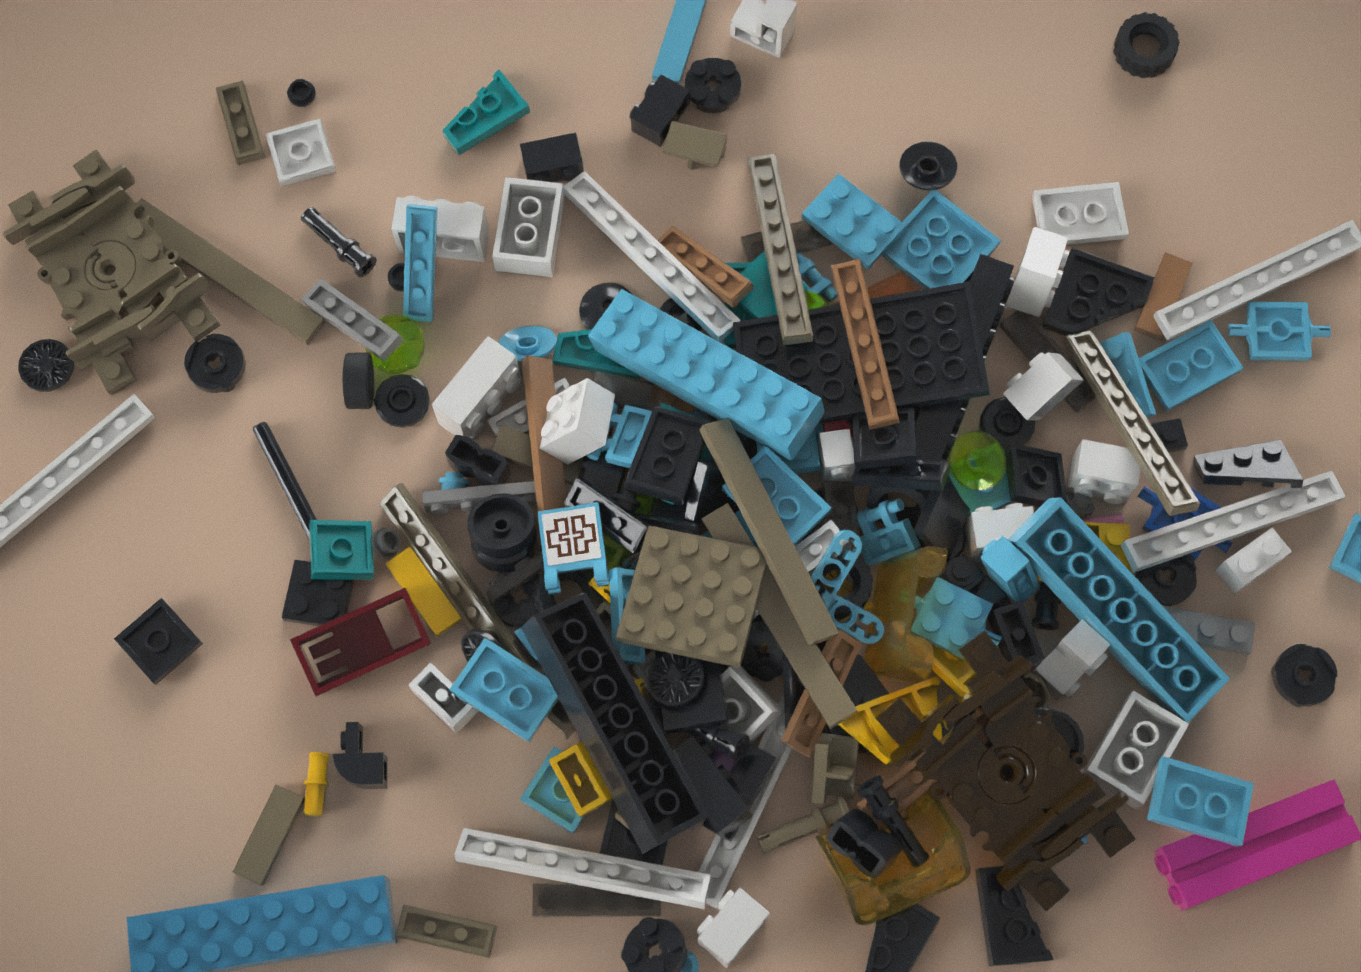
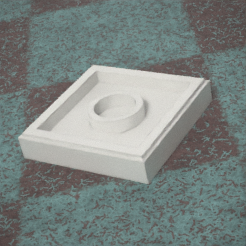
M321 118L266 133L281 187L336 172Z

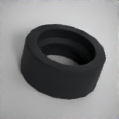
M370 353L345 354L342 382L343 397L347 409H370L373 405L375 381L373 359Z

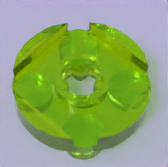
M388 315L379 319L400 334L404 341L402 346L394 350L384 362L365 349L366 353L372 355L374 367L379 371L391 374L415 369L420 364V359L425 349V341L421 329L418 325L416 326L415 323L411 322L409 318L402 315Z

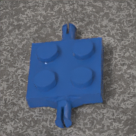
M1145 486L1137 496L1153 506L1150 517L1142 528L1147 533L1222 507L1192 489L1200 502L1198 510L1169 516L1158 496ZM1227 540L1214 546L1226 553L1233 542ZM1203 549L1189 553V555L1195 561Z

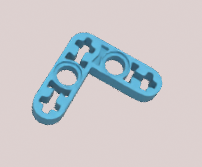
M842 530L832 539L812 573L811 579L817 591L820 589V585L815 583L817 579H820L826 586L832 587L830 591L823 588L820 597L823 599L835 626L864 643L874 644L884 634V626L880 619L836 594L862 549V541L857 534L850 530ZM852 537L851 542L855 547L853 550L847 549L842 557L847 560L844 565L839 559L831 557V555L835 552L839 556L843 549L839 544L842 539L848 540ZM830 563L837 564L840 568L839 576L834 580H827L823 576L824 567ZM843 605L848 606L851 610L850 618L845 622L836 621L834 618L835 609ZM858 613L862 614L858 619L866 625L871 624L872 621L874 622L873 626L876 629L874 634L868 633L867 636H864L865 631L857 624L854 625L853 630L850 629L856 622Z

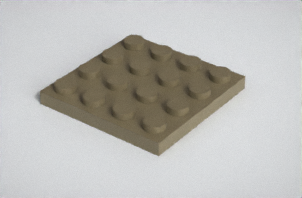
M648 526L616 634L617 642L740 668L767 568V563L758 547Z

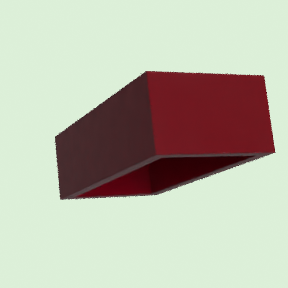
M406 587L290 639L315 697L431 644ZM404 599L421 638L393 650L376 610ZM332 632L334 636L308 647L313 660L337 649L341 651V653L317 663L318 671L322 677L346 665L349 669L319 682L302 645Z

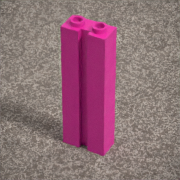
M1335 779L1249 812L1242 846L1237 847L1193 834L1155 850L1154 852L1157 857L1154 858L1159 873L1166 876L1170 885L1168 887V894L1175 906L1179 905L1182 911L1361 840V834L1352 815H1348L1344 806L1346 802Z

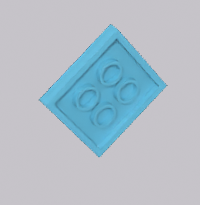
M932 190L903 221L906 225L904 232L884 252L882 257L920 287L929 289L967 282L974 272L980 253L990 256L1000 245L1001 240L938 191Z

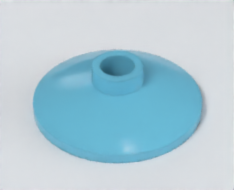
M523 326L505 333L498 343L516 355L517 361H522L528 355L539 358L547 356L555 349L557 338L554 332L545 327Z

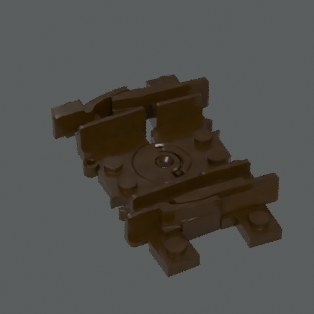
M983 630L958 648L961 655L976 674L965 683L970 693L960 697L958 700L950 694L947 695L921 720L918 719L900 697H897L875 719L899 745L890 754L891 761L898 768L919 749L923 748L926 751L915 763L928 779L938 781L931 785V794L937 799H943L949 793L948 802L970 825V835L972 837H975L977 833L982 831L988 834V841L982 845V848L985 851H993L1005 865L996 877L1002 887L1006 890H1011L1020 882L1047 912L1070 891L1051 868L1083 845L1082 838L1091 833L1109 858L1136 840L1116 812L1117 809L1126 803L1129 797L1126 793L1120 791L1098 808L1094 807L1093 804L1104 797L1105 793L1100 788V784L1092 779L1088 773L1079 771V769L1084 768L1087 764L1086 756L1080 752H1073L1069 756L1070 747L1052 724V713L1046 711L1045 714L1037 716L1034 712V705L1041 701V698L1032 696L1033 692L1022 680L1031 672L1032 663L1023 656H1016L1007 662L989 635ZM977 707H979L986 719L983 729L969 715ZM962 718L941 743L933 735L940 721H942L947 730H950ZM981 729L991 744L988 747L976 736ZM1080 757L1081 761L1078 764H1076V758ZM1004 766L1012 767L1013 773L1010 777L1002 775L1001 771ZM941 787V793L937 794L936 789Z

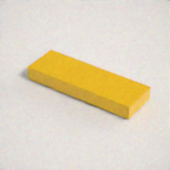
M408 547L385 563L401 588L406 587L414 606L437 638L462 621L458 612L411 547Z

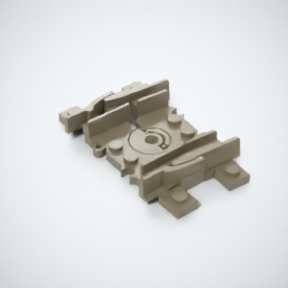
M94 150L73 165L82 180L51 196L49 199L52 205L44 208L38 195L33 190L9 203L8 206L18 224L3 232V235L12 245L26 239L28 251L44 266L38 270V278L43 283L51 285L63 308L61 317L66 321L76 317L75 324L69 327L68 330L76 336L79 344L68 349L65 352L66 355L80 369L93 364L106 391L112 395L137 381L124 357L135 351L132 339L144 334L152 341L181 321L193 339L198 342L221 326V324L201 298L202 295L210 290L207 280L201 273H197L188 279L178 266L182 262L181 255L175 249L168 250L152 228L153 219L149 215L144 219H138V214L145 210L141 203H135L126 191L135 183V178L124 164H120L111 170L101 154ZM114 266L115 272L112 275H107L106 270ZM125 292L127 295L124 298H122L121 293ZM127 309L130 315L123 318L122 316Z

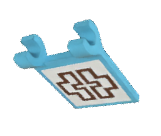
M595 502L539 511L538 520L544 562V580L548 594L561 593L560 573L594 568L595 582L598 587L610 585L599 503Z

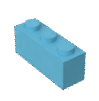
M1004 536L998 541L992 540L983 549V555L980 558L991 581L1001 589L1012 603L1019 601L1024 603L1040 588L1030 560Z

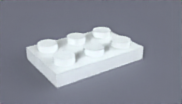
M1119 182L1033 191L1032 199L1037 227L1067 237L1066 245L1127 239L1129 235Z

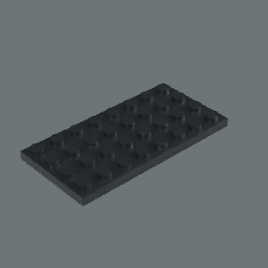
M970 281L870 299L897 409L915 408L990 395ZM840 304L808 309L813 332L812 342L783 345L777 315L733 322L736 351L822 399L825 413L818 424L866 414Z

